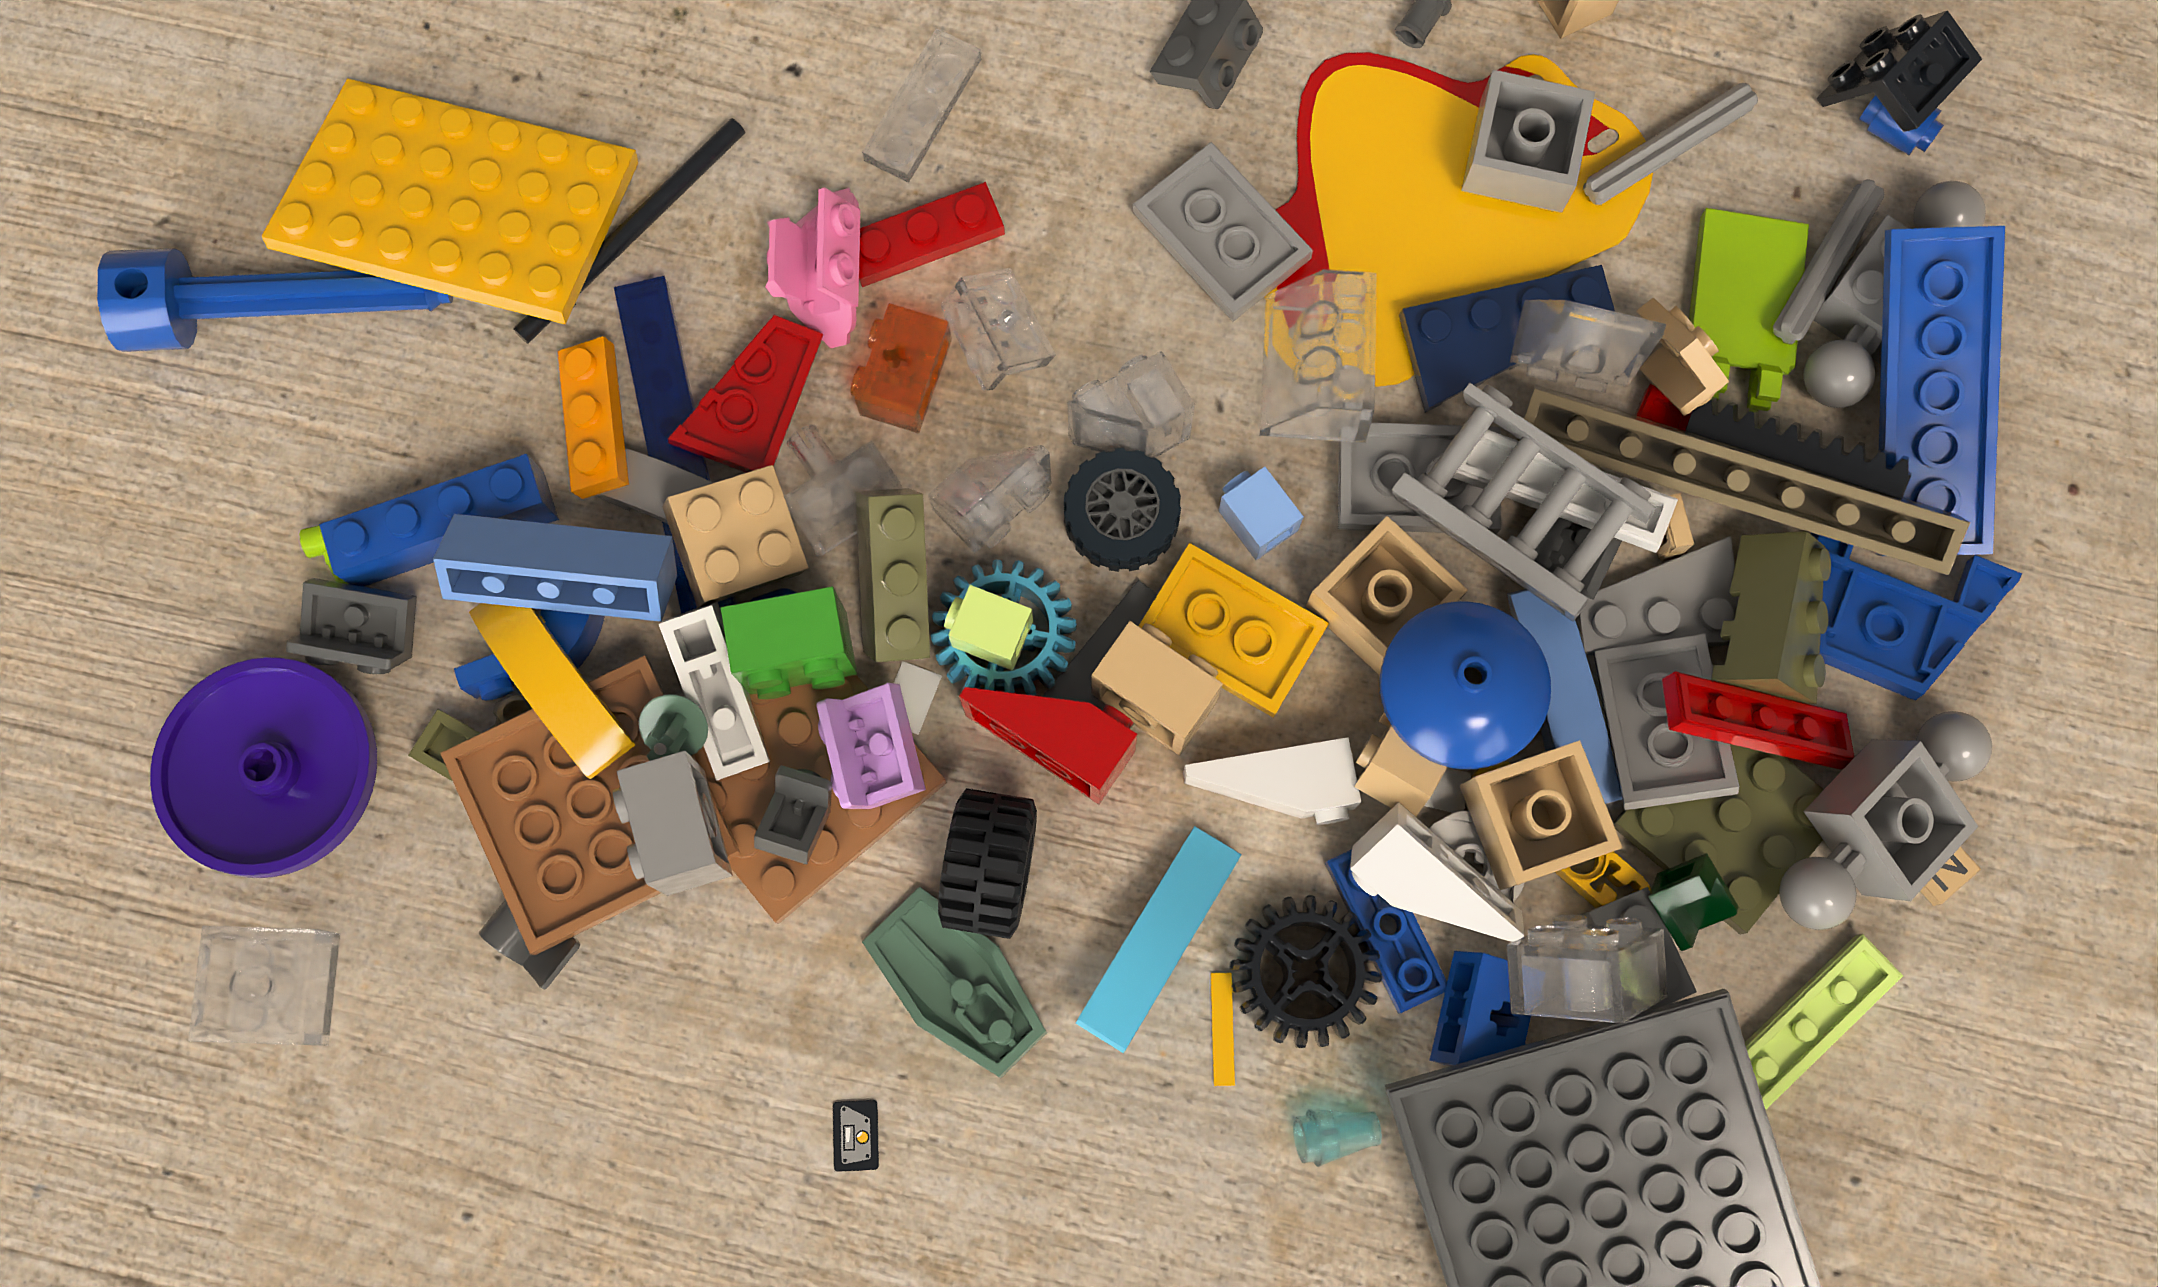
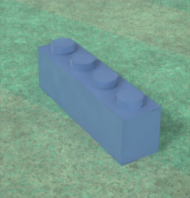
M460 514L453 515L433 557L443 599L662 622L677 578L672 536Z

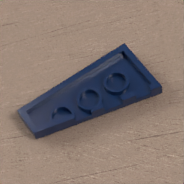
M1598 265L1403 308L1399 318L1423 408L1426 413L1440 406L1444 401L1462 393L1469 383L1477 387L1486 380L1527 362L1530 358L1545 350L1553 349L1610 320L1616 312L1603 267Z

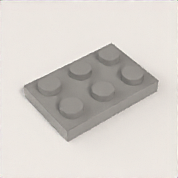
M1212 142L1133 203V213L1233 322L1312 259L1313 250Z
M1341 422L1339 427L1338 529L1373 530L1388 516L1406 532L1444 533L1396 500L1392 488L1404 472L1416 480L1421 473L1427 476L1462 426ZM1490 426L1488 430L1500 434V427ZM1451 478L1445 487L1448 493L1444 499L1459 510H1462L1466 504L1472 506L1484 489ZM1501 504L1490 517L1493 524L1488 529L1496 535L1501 530Z
M1705 634L1594 651V661L1624 810L1738 794L1740 786L1730 744L1671 731L1668 727L1662 678L1677 671L1711 680L1713 666Z

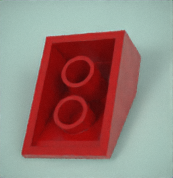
M965 687L959 695L965 716L1098 805H1100L1135 753L1138 734L1130 729L1134 722L1124 713L1108 704L1101 710L1088 702Z

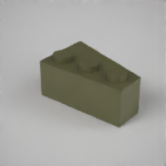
M1807 531L1741 536L1730 588L1732 597H1739L1734 621H1723L1720 636L1723 640H1730L1725 665H1714L1711 680L1806 704H1817L1818 687L1823 686L1826 674L1825 662L1819 653L1820 635L1824 634L1828 627V610L1822 598L1823 581H1827L1831 574V558L1825 546Z

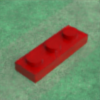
M987 183L978 184L860 228L859 281L861 286H868L1005 235L1004 224Z

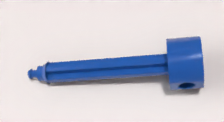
M175 248L108 251L102 255L98 266L97 301L101 321L108 340L116 350L122 352L189 349L194 344L197 334V319L429 309L432 312L440 304L453 302V296L357 271L193 277L186 258L181 251Z

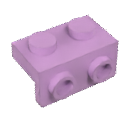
M886 683L843 700L826 698L817 702L820 718L818 730L822 741L827 747L832 768V788L835 795L839 798L843 809H872L926 790L900 684Z

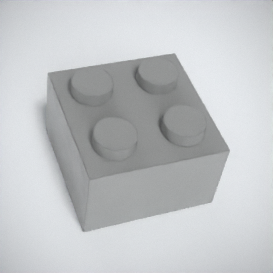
M1492 70L1480 101L1461 191L1562 213L1577 186L1595 91Z
M686 751L617 771L621 788L613 790V799L621 822H630L635 843L627 846V852L636 879L644 878L648 886L669 896L733 876L705 770Z

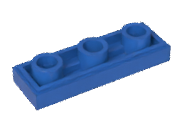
M1352 849L1326 861L1325 865L1348 912H1353L1357 916L1354 924L1358 932L1368 929L1371 933V937L1363 943L1367 951H1379L1380 958L1373 961L1377 971L1382 974V982L1398 1014L1445 993L1447 980L1413 912L1394 907L1379 894L1372 896L1357 884L1352 876V870H1350ZM1383 915L1391 916L1395 920L1397 928L1393 935L1385 934L1381 930L1379 922Z

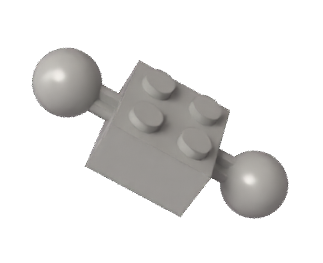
M1960 181L1941 182L1927 189L1917 201L1913 214L1915 228L1983 226L1986 214L1985 204L1980 193L1971 185ZM1888 214L1863 240L1840 273L1814 319L1815 322L1843 339L1830 341L1818 347L1809 356L1804 368V383L1807 391L1817 402L1828 407L1843 408L1861 401L1870 392L1875 381L1876 369L1874 360L1881 364L1885 230L1910 229Z
M1949 711L1937 714L1927 720L1920 728L1916 740L1871 739L1804 810V813L1832 853L1827 858L1809 857L1797 861L1785 872L1780 883L1779 895L1781 904L1788 916L1799 925L1809 929L1825 930L1836 927L1843 923L1852 913L1857 897L1856 888L1864 896L1911 902L1978 828V825L1948 781L1968 780L1978 775L1986 767L1992 754V741L1986 727L1969 714Z

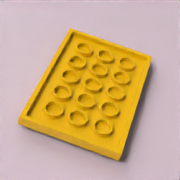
M347 78L266 226L262 238L267 248L566 325L637 168L638 158L634 149Z

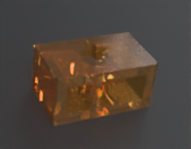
M891 303L888 304L884 318H876L871 327L868 348L872 349L867 365L866 367L859 365L852 380L850 393L852 396H855L854 399L860 416L920 433L952 342L949 321ZM901 361L907 362L908 367L900 366ZM900 366L897 374L891 372L890 368H898Z

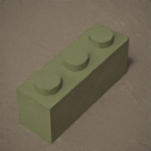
M909 488L855 491L863 652L875 662L930 658L923 494Z

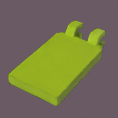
M1706 208L1700 216L1689 320L1695 328L1699 326L1717 346L1719 352L1713 355L1712 358L1727 379H1729L1730 366L1752 369L1749 378L1747 408L1769 411L1772 402H1777L1780 399L1783 375H1788L1795 368L1798 340L1793 344L1783 343L1782 338L1774 335L1773 325L1804 274L1809 224ZM1728 383L1714 394L1713 397H1717V401L1719 400L1720 393L1724 394L1726 392Z

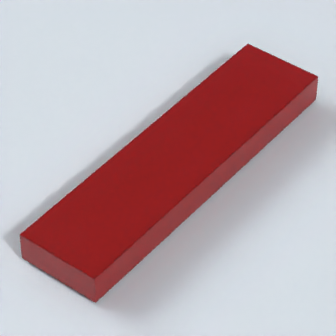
M1677 671L1662 678L1668 727L1671 731L1839 770L1844 769L1855 757L1847 713Z

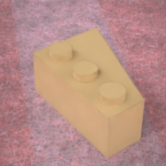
M1473 667L1464 669V676L1471 684L1482 683V675L1479 670ZM1383 711L1378 722L1387 727L1381 738L1374 734L1370 736L1357 758L1356 763L1364 767V770L1354 787L1390 808H1393L1399 802L1416 817L1432 796L1447 767L1429 761L1412 750L1395 732L1385 711Z

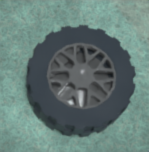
M1115 448V451L1106 453L1104 450L1095 454V458L1090 461L1085 460L1079 466V471L1076 475L1072 474L1068 482V490L1064 495V523L1066 524L1067 535L1070 541L1073 540L1076 545V551L1082 557L1085 555L1089 558L1091 564L1099 568L1100 565L1109 568V571L1119 572V569L1139 570L1140 566L1145 564L1149 566L1157 561L1158 556L1162 552L1165 554L1170 548L1173 537H1176L1179 527L1181 495L1179 487L1176 488L1174 485L1175 478L1169 470L1166 471L1162 467L1161 461L1155 457L1152 459L1146 456L1145 452L1135 449V452L1126 451L1125 448Z

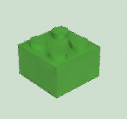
M833 586L721 607L731 674L750 695L757 694L759 699L764 700L776 699L791 694L790 687L812 683L813 689H828L843 685L847 676L857 675L847 612Z

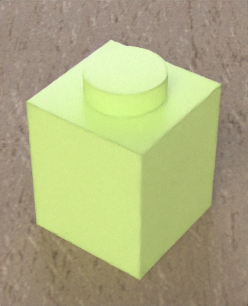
M969 585L964 599L955 597L945 619L944 628L950 630L948 636L953 648L1013 671L1032 626L1033 613L1029 607Z

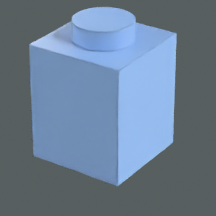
M1263 467L1252 476L1248 471H1244L1223 487L1222 490L1225 494L1221 498L1219 513L1255 560H1258L1298 532L1304 516L1266 467Z

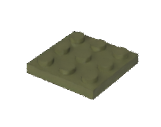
M1730 744L1740 786L1738 794L1623 810L1615 819L1613 825L1621 835L1663 870L1707 853L1738 904L1737 914L1723 921L1741 935L1748 933L1779 895L1780 883L1788 868L1797 861L1809 858L1823 841L1804 813V810L1824 789L1786 757Z

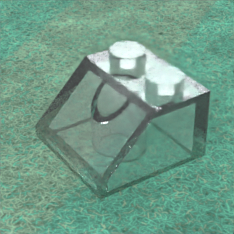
M1525 300L1510 362L1527 366L1525 374L1527 377L1557 382L1558 375L1563 374L1576 377L1575 388L1605 394L1607 385H1629L1664 335L1666 324L1567 300Z

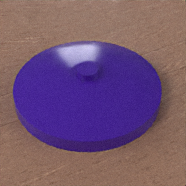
M265 657L237 662L212 673L196 684L176 704L162 726L154 747L150 769V786L155 811L161 825L176 846L187 856L204 866L234 876L247 878H269L290 874L312 865L332 852L345 840L361 819L369 803L376 780V739L371 722L359 700L340 681L307 663L285 658Z

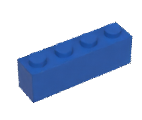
M524 454L321 523L319 526L333 574L348 584L364 587L434 563L433 557L454 514L538 523H551L559 520L544 472L528 454Z

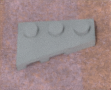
M1731 536L1601 589L1597 592L1594 600L1588 598L1586 606L1575 619L1586 655H1594V651L1700 634L1706 635L1708 647L1729 645L1730 640H1723L1720 634L1723 621H1734L1739 597H1732L1730 594L1735 569Z

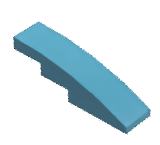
M1194 826L1075 1024L1124 1054L1242 854Z

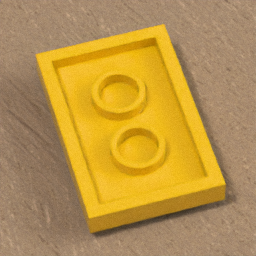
M1189 543L1139 624V627L1142 628L1145 623L1156 627L1171 639V649L1186 659L1193 654L1208 662L1218 671L1216 679L1223 683V689L1274 718L1329 623Z

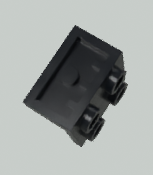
M1948 10L1926 18L1919 14L1897 28L1889 30L1887 26H1884L1867 36L1859 46L1862 51L1857 57L1838 67L1828 77L1827 80L1830 85L1817 97V100L1822 107H1826L1874 92L1903 132L1917 129L1977 66L1982 57Z

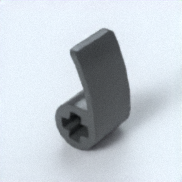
M506 899L479 931V935L494 949L523 966L539 987L544 990L549 987L581 945L575 937H572L537 955L530 954Z

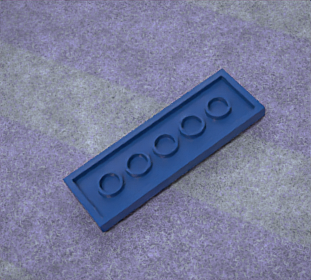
M2005 226L1885 230L1879 451L1881 449L1887 450V465L1894 466L1903 455L1909 457V472H1912L1903 498L1958 514L1970 522L1957 555L1993 554Z

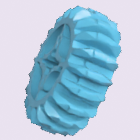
M996 559L992 563L994 574L984 576L982 567L977 564L972 567L975 581L969 584L965 578L956 576L953 581L960 595L956 596L950 592H943L940 596L941 603L949 609L955 597L964 599L969 585L995 595L1002 594L1001 597L1018 604L1020 597H1024L1033 602L1042 611L1049 625V633L1036 630V625L1032 624L1022 650L1034 652L1035 647L1042 648V651L1032 662L1013 671H1004L1006 668L992 662L988 663L986 669L972 661L964 651L952 647L948 636L950 630L946 628L931 634L933 645L948 646L936 654L937 662L940 666L955 663L947 673L948 680L951 683L959 682L968 675L964 688H979L982 684L986 690L997 691V689H1003L1004 692L1015 693L1014 689L1023 687L1025 695L1037 696L1033 681L1039 679L1047 688H1052L1055 685L1052 674L1047 670L1048 667L1060 672H1065L1068 668V661L1057 652L1070 653L1075 651L1076 642L1063 635L1076 631V620L1070 617H1061L1071 610V601L1069 598L1052 601L1060 592V584L1057 581H1052L1040 588L1044 577V572L1040 568L1034 569L1028 578H1024V564L1022 561H1015L1011 574L1004 573L1002 561ZM948 611L933 612V622L940 627H944Z

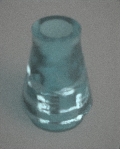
M1308 1109L1305 1116L1295 1117L1293 1122L1294 1142L1299 1159L1302 1163L1314 1162L1317 1167L1365 1148L1381 1144L1380 1122L1374 1111L1359 1113Z

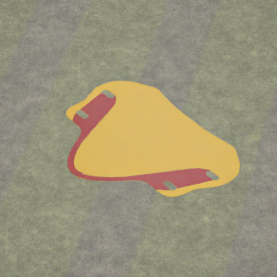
M1371 52L1344 53L1326 59L1310 75L1301 95L1297 126V190L1289 202L1276 209L1279 215L1313 250L1312 259L1265 296L1271 340L1276 350L1290 368L1316 385L1339 389H1355L1397 385L1409 380L1414 375V370L1399 318L1403 308L1552 276L1559 271L1618 245L1628 236L1650 193L1653 173L1602 205L1593 204L1585 194L1583 186L1588 177L1646 142L1639 129L1624 114L1594 99L1577 186L1562 213L1464 192L1461 189L1478 110L1490 75L1483 80L1467 83L1449 78L1407 61ZM1541 55L1520 56L1497 70L1525 77L1540 75L1544 81L1578 88L1555 63ZM1613 129L1618 133V140L1603 151L1593 153L1589 150L1588 142L1605 130ZM1316 317L1322 320V329L1305 341L1295 342L1291 338V331L1308 319Z

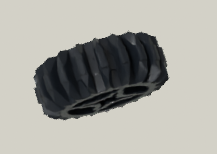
M1308 895L1304 898L1302 912H1297L1295 901L1291 896L1285 897L1282 900L1283 917H1280L1275 908L1270 904L1263 907L1262 914L1268 926L1265 928L1258 921L1249 919L1245 927L1248 932L1256 937L1254 943L1245 938H1237L1234 943L1236 949L1248 954V959L1232 960L1229 964L1230 970L1246 972L1247 980L1237 981L1231 985L1232 992L1241 993L1249 989L1253 998L1240 1005L1241 1013L1246 1014L1259 1007L1263 1014L1255 1021L1254 1028L1259 1032L1263 1031L1271 1021H1274L1278 1025L1273 1033V1041L1277 1043H1283L1289 1029L1295 1030L1294 1043L1296 1048L1306 1047L1308 1031H1313L1315 1041L1319 1047L1328 1046L1329 1035L1327 1027L1329 1026L1332 1027L1340 1039L1347 1038L1350 1033L1343 1018L1347 1016L1352 1022L1358 1025L1363 1024L1367 1018L1355 1006L1357 1001L1366 1005H1375L1378 999L1372 992L1363 990L1364 983L1374 984L1382 981L1381 973L1365 971L1364 963L1373 962L1380 958L1379 951L1370 950L1361 953L1358 944L1367 941L1371 937L1370 931L1364 929L1352 936L1347 929L1355 923L1357 916L1353 912H1349L1342 917L1339 923L1333 920V917L1337 911L1338 904L1333 900L1326 903L1322 914H1317V902L1313 895ZM1293 926H1310L1326 933L1309 950H1300L1289 942L1285 943L1276 935L1277 932ZM1338 945L1344 951L1349 966V983L1345 994L1338 989L1339 985L1330 977L1328 971V962ZM1264 949H1267L1273 955V959L1281 966L1283 972V981L1271 999L1264 990L1260 976V963ZM1322 950L1321 956L1315 962L1318 970L1313 972L1319 974L1318 984L1308 980L1295 986L1288 994V989L1295 982L1292 974L1297 972V970L1292 969L1293 959L1303 963L1317 956ZM1303 992L1312 993L1319 999L1326 1000L1334 1007L1331 1012L1316 1019L1298 1018L1283 1012Z

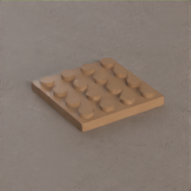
M645 655L588 682L598 698L606 703L635 743L633 748L592 779H589L582 772L533 709L440 753L528 951L532 955H537L661 893L648 886L644 878L636 879L627 852V846L635 843L630 822H621L613 799V790L621 788L617 771L650 761L646 757L650 748L644 744L639 731V717L649 701L658 696L665 695L650 661ZM711 792L728 859H731L741 853Z
M857 675L847 676L843 685L828 689H813L812 683L790 687L791 694L776 699L764 700L759 699L757 694H749L770 759L768 763L716 781L704 746L694 754L697 763L705 770L709 788L741 853L729 859L731 869L777 924L781 923L947 783L915 744L926 788L925 791L872 809H843L839 798L835 795L832 788L831 812L807 865L754 848V835L775 793V775L780 766L796 770L807 769L831 781L832 768L827 747L822 741L818 730L820 718L817 702L826 698L843 700L868 691L867 686Z

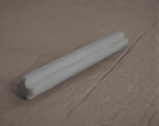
M1739 83L1588 177L1583 186L1585 194L1593 204L1602 205L1752 111L1754 105L1758 102L1757 94L1752 91L1749 84Z
M1866 179L1862 184L1854 186L1773 325L1774 335L1782 338L1783 343L1793 344L1796 340L1804 338L1885 195L1884 189L1876 186L1874 180Z

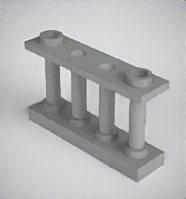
M1469 383L1463 391L1464 401L1475 410L1427 476L1421 473L1416 480L1407 473H1403L1392 488L1394 498L1574 622L1588 601V598L1580 593L1585 586L1581 582L1630 515L1644 524L1649 521L1656 508L1648 502L1651 494L1641 485L1627 477H1623L1620 482L1616 481L1510 410L1513 402L1497 389L1486 385L1483 390H1480ZM1492 422H1494L1520 441L1473 505L1466 504L1462 510H1459L1444 499L1448 493L1445 487ZM1539 452L1566 471L1517 537L1511 535L1506 542L1488 530L1493 524L1490 517ZM1585 483L1612 502L1563 569L1556 567L1554 572L1551 573L1534 561L1538 556L1535 549Z

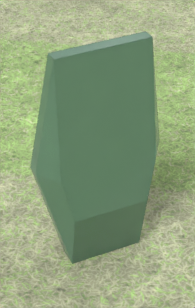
M921 887L916 889L862 941L917 1026L999 1078H1002L1047 1034L1046 1029L999 946L983 934L942 928L938 915V900Z

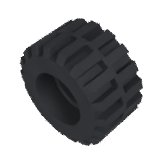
M966 788L959 797L950 824L940 880L938 915L942 928L1010 939L1015 933L1022 914L1036 832L1037 810L1033 799Z

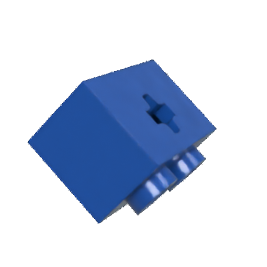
M1454 951L1429 1061L1453 1066L1526 1045L1525 1041L1531 1014L1535 1010L1539 999L1537 986L1541 970L1486 953Z

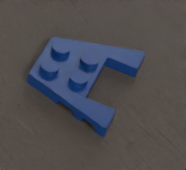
M1811 532V535L1829 551L1831 558V574L1827 581H1823L1822 598L1828 610L1827 631L1820 635L1819 654L1822 655L1825 664L1916 701L1925 694L1962 650L1967 640L1994 612L2004 596L2020 581L2022 573L1974 555L1966 562L1954 599L1951 601L1851 561L1850 555L1853 545Z

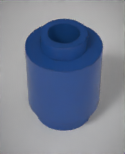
M1876 95L1859 118L1869 125L1867 131L1908 156L1916 147L1925 152L1944 126L1936 120L1942 111L1936 108L1917 129L1903 132Z

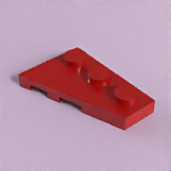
M773 315L736 358L733 366L715 387L711 388L700 400L697 408L682 425L680 424L670 435L668 444L745 473L771 465L774 466L821 344L823 333Z

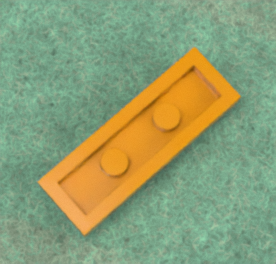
M602 336L559 350L558 361L571 492L579 498L585 499L629 485L614 344Z

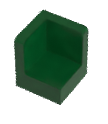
M1707 853L1657 873L1648 895L1681 951L1693 948L1700 929L1734 917L1738 912V904Z

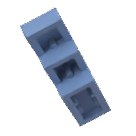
M1526 589L1507 593L1511 616L1519 621L1535 638L1549 667L1551 700L1545 721L1541 726L1545 752L1580 740L1605 804L1622 800L1609 737L1576 621H1571Z

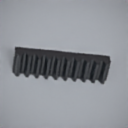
M1712 397L1706 404L1695 408L1692 411L1686 428L1687 432L1901 500L1912 472H1909V457L1903 455L1894 466L1887 465V450L1881 449L1870 460L1865 455V443L1859 442L1848 453L1844 451L1843 436L1838 435L1826 446L1822 442V430L1815 429L1807 439L1801 438V423L1795 422L1785 432H1781L1780 417L1774 415L1762 426L1759 425V410L1752 409L1742 419H1739L1738 404L1729 403L1721 412H1718L1717 397Z

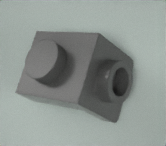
M780 766L775 775V793L754 835V848L807 865L831 812L832 782L807 769L796 770Z

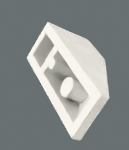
M716 601L673 616L659 623L685 697L698 705L706 717L708 736L703 746L716 781L768 763L770 759L749 693L731 674L722 614L718 602Z
M1349 737L1185 765L1183 770L1185 784L1301 819L1315 816L1317 825L1349 819L1348 810H1354L1361 803L1359 789L1354 787L1357 783Z
M1399 802L1352 846L1350 870H1352L1354 880L1368 894L1372 896L1379 894L1394 907L1517 943L1524 937L1522 910Z

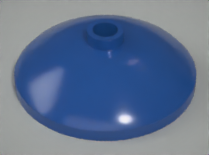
M1456 601L1443 603L1415 615L1392 639L1384 655L1380 670L1381 701L1385 714L1395 732L1403 742L1422 757L1450 768H1486L1515 756L1533 740L1540 730L1548 713L1551 700L1549 667L1535 638L1519 621L1509 614L1492 606L1476 602ZM1473 667L1479 670L1482 675V683L1471 684L1464 676V669Z

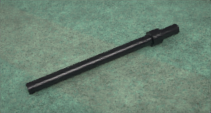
M731 118L603 241L581 292L746 133L735 119ZM527 315L513 330L524 342L529 344L552 321Z

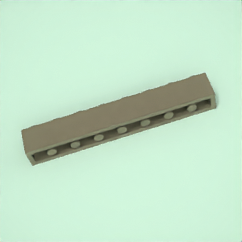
M1538 385L1534 387L1524 416L1525 420L1591 464L1949 575L1970 525V522L1958 514L1906 498L1901 500Z

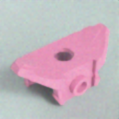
M824 187L818 189V205L796 224L791 222L789 217L767 222L770 230L769 249L767 251L768 283L765 287L773 297L786 298L792 313L807 328L823 333L822 341L829 348H835L850 343V333L855 329L857 321L860 209L858 200L850 188L832 192Z

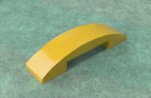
M480 603L469 611L479 632L511 680L552 735L589 779H592L635 746L633 740L606 703L598 698L544 624L546 621L537 609Z

